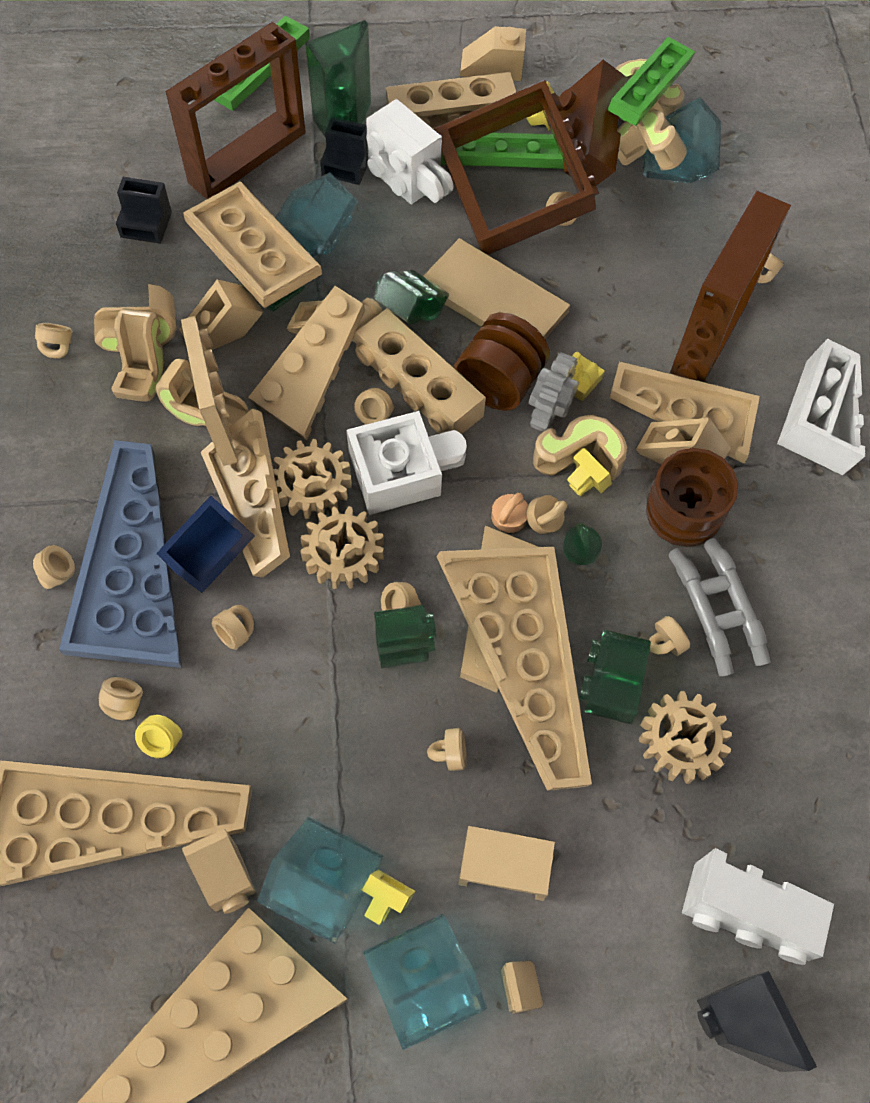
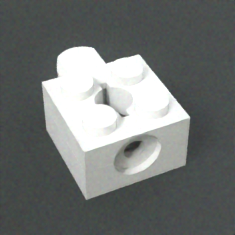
M395 99L366 118L368 167L372 174L384 180L396 195L402 196L412 205L425 195L436 203L443 196L453 191L452 178L441 167L442 136L398 99Z
M419 411L347 429L349 455L369 515L441 496V471L460 467L465 462L467 445L463 435L456 430L428 437Z

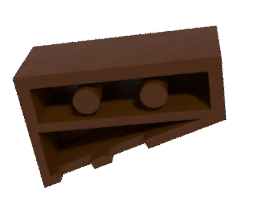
M604 59L559 97L563 109L559 113L562 120L569 119L575 138L571 139L575 148L581 147L587 166L583 168L587 176H594L596 186L616 171L621 133L617 131L619 116L608 111L611 99L629 80L628 77ZM563 160L564 172L570 176L566 164Z

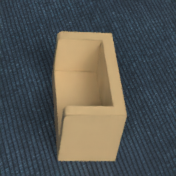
M468 826L458 885L467 887V883L472 882L535 894V900L544 901L548 896L555 842Z

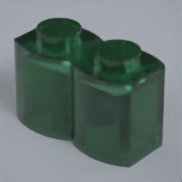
M408 270L402 273L391 271L383 274L377 281L375 286L376 293L373 299L407 323L415 324L422 319L426 322L436 319L440 315L449 297V293L415 270Z
M423 604L374 612L375 636L381 669L429 661V652L435 651L434 637H436V628L433 613H425Z
M603 629L600 640L592 639L587 662L594 664L592 677L584 675L579 699L586 700L585 713L628 724L633 723L640 702L651 646L650 640Z

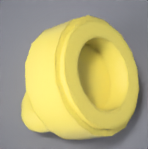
M151 715L138 726L135 732V740L142 752L148 756L164 758L175 749L183 733L181 728L169 718L162 715Z

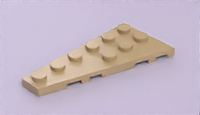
M554 547L440 551L436 557L547 791L592 785Z
M0 760V887L192 844L224 828L229 835L246 832L253 789L250 785Z
M248 908L78 1103H188L269 1052L273 1047L290 1036L303 1030L321 1016L348 1001V999Z

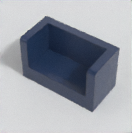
M210 496L156 554L182 579L203 593L255 535Z

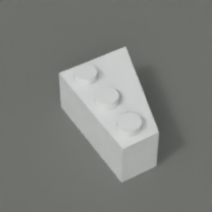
M829 339L806 361L777 443L841 475H844L865 457V446H862L860 441V428L864 425L863 415L859 414L858 398L862 395L860 354Z
M716 848L694 864L682 909V914L693 918L692 924L711 932H718L719 928L736 934V941L750 947L762 948L764 944L779 950L778 956L792 963L805 965L806 961L823 957L834 907L833 903L789 882H783L780 885L762 878L763 870L753 865H747L746 872L726 863L727 853Z

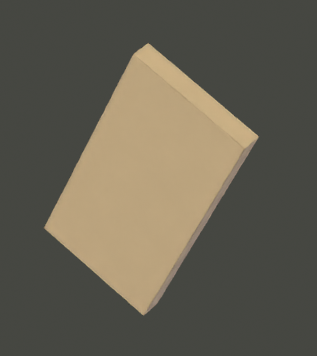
M241 181L183 212L187 224L264 308L322 275L320 264Z
M460 238L419 280V289L480 327L491 314L498 312L510 313L525 319L537 328L546 339L569 313L570 304Z

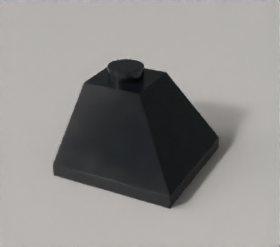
M769 971L743 978L697 1000L701 1008L697 1012L700 1024L706 1035L710 1039L715 1038L719 1046L779 1072L810 1071L817 1067Z

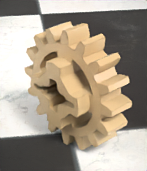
M312 439L310 447H305L300 440L297 441V450L292 451L290 448L285 447L283 448L285 458H274L275 469H273L280 507L288 505L290 515L294 516L299 510H303L305 519H309L312 511L325 514L324 508L326 507L331 509L332 507H337L338 509L337 499L347 500L346 488H351L352 486L351 475H349L351 474L349 462H344L341 450L332 454L331 443L327 442L323 448H319L317 440ZM328 467H330L335 473V479L332 478V474L327 471ZM286 479H289L290 484L293 485V491L286 485Z
M349 506L345 514H339L337 507H332V516L326 517L325 514L319 512V523L308 522L306 526L309 535H301L300 538L302 547H304L300 552L302 561L307 562L306 569L308 574L317 572V580L320 584L324 583L328 578L331 579L333 589L338 588L340 581H346L349 589L353 588V579L359 578L363 583L368 582L367 571L377 573L379 571L377 560L384 559V548L381 547L384 545V537L382 533H377L378 523L372 521L367 524V513L365 511L361 512L357 517L353 516V509ZM354 530L358 531L363 536H358ZM345 539H347V544H345L343 550H341L340 556L338 557V551H340L342 545H344ZM321 558L328 559L331 564L328 565Z
M680 691L675 702L666 694L660 701L661 706L656 703L651 705L648 710L651 717L645 716L640 724L642 728L648 731L641 734L639 742L649 744L650 746L643 754L644 758L655 757L658 762L653 770L657 773L664 767L669 770L668 780L673 781L678 774H683L685 783L690 784L695 779L696 773L704 781L711 775L710 769L717 772L724 765L720 758H726L731 752V748L722 744L732 737V732L721 729V726L727 720L726 716L715 717L713 711L716 708V704L713 702L704 707L701 705L702 695L697 694L692 701H688L685 691ZM664 719V727L667 732L662 738H660L659 727L661 721ZM679 733L682 736L697 734L692 741L688 738L674 740ZM710 736L711 747L708 755H706L707 748L704 742Z

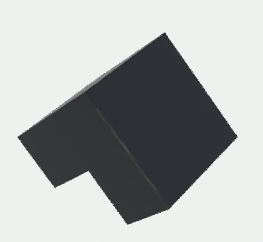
M331 117L325 130L326 149L320 160L322 177L360 185L368 166L367 125Z
M123 176L117 191L122 207L116 221L120 238L161 244L172 214L165 184Z

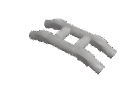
M715 538L707 540L704 544V549L711 557L719 576L700 581L701 577L691 559L687 558L681 548H675L670 551L669 558L689 593L707 636L706 640L710 647L711 655L714 657L718 675L727 676L735 673L730 657L731 651L728 640L723 630L743 625L742 629L745 633L748 647L751 648L755 666L771 663L764 628L756 617L736 572V566L727 550L722 548L718 540ZM727 590L736 611L715 616L707 596Z

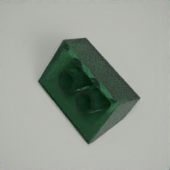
M366 20L305 42L313 121L324 137L331 117L362 124L371 104L369 31Z

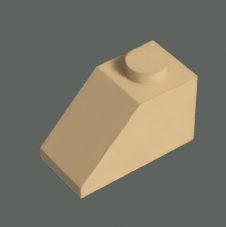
M495 26L463 49L460 76L472 77L511 72L513 81H521L526 29Z
M217 279L189 317H196L200 330L208 329L213 347L216 349L244 337L262 315L263 311L257 300L245 286ZM181 326L179 330L184 337L183 328Z
M710 418L651 422L636 450L640 455L662 465L667 457L678 450L689 448L706 449L725 459L731 447Z
M225 828L182 848L184 856L209 907L215 912L222 909L224 914L234 912L249 903L248 896L257 893L238 846Z

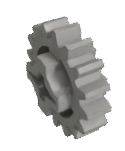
M561 352L557 355L556 360L553 361L551 370L542 368L528 403L535 406L531 416V427L544 432L547 429H551L557 416L565 418L579 385L578 381L572 379L578 363L577 358Z

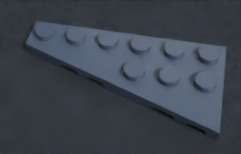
M114 440L59 648L63 655L182 668L169 566L156 554L165 545L166 539L155 454L151 444Z

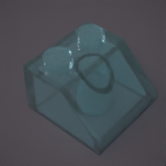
M701 97L665 116L669 124L675 127L686 146L687 154L683 162L671 170H661L654 154H651L649 149H647L644 154L642 174L646 178L693 183L719 170L721 120Z
M328 173L291 191L275 218L312 257L322 253L326 255L337 246L339 241L337 237L341 230L351 222L353 218L351 213L358 201L331 173Z
M308 817L272 860L257 902L335 944L352 919L365 894L362 889L370 874L378 869L383 856Z
M443 914L363 951L403 1050L487 1009L474 970Z

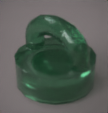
M578 523L576 527L571 528L566 533L563 542V553L574 564L588 565L593 563L598 558L602 547L601 537L593 528L586 526L584 523Z

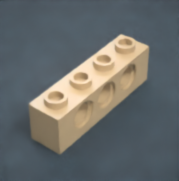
M511 72L386 87V105L398 99L434 129L516 93Z
M388 308L355 331V352L359 360L366 366L371 365L389 388L394 387L399 391L411 409L414 411L419 410L428 418L429 424L437 433L456 430L463 434L484 417L486 397ZM442 397L446 398V400H438L436 398Z

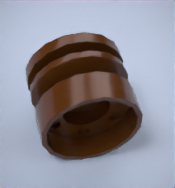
M498 312L489 315L473 337V341L468 344L455 362L454 369L486 397V406L502 411L513 410L520 404L531 388V382L538 377L542 368L549 361L550 349L546 339L538 329L525 319L510 313Z
M689 448L678 450L670 455L658 469L647 498L646 514L650 526L659 537L673 545L691 547L704 544L707 540L716 536L737 499L738 482L734 470L723 457L706 449Z

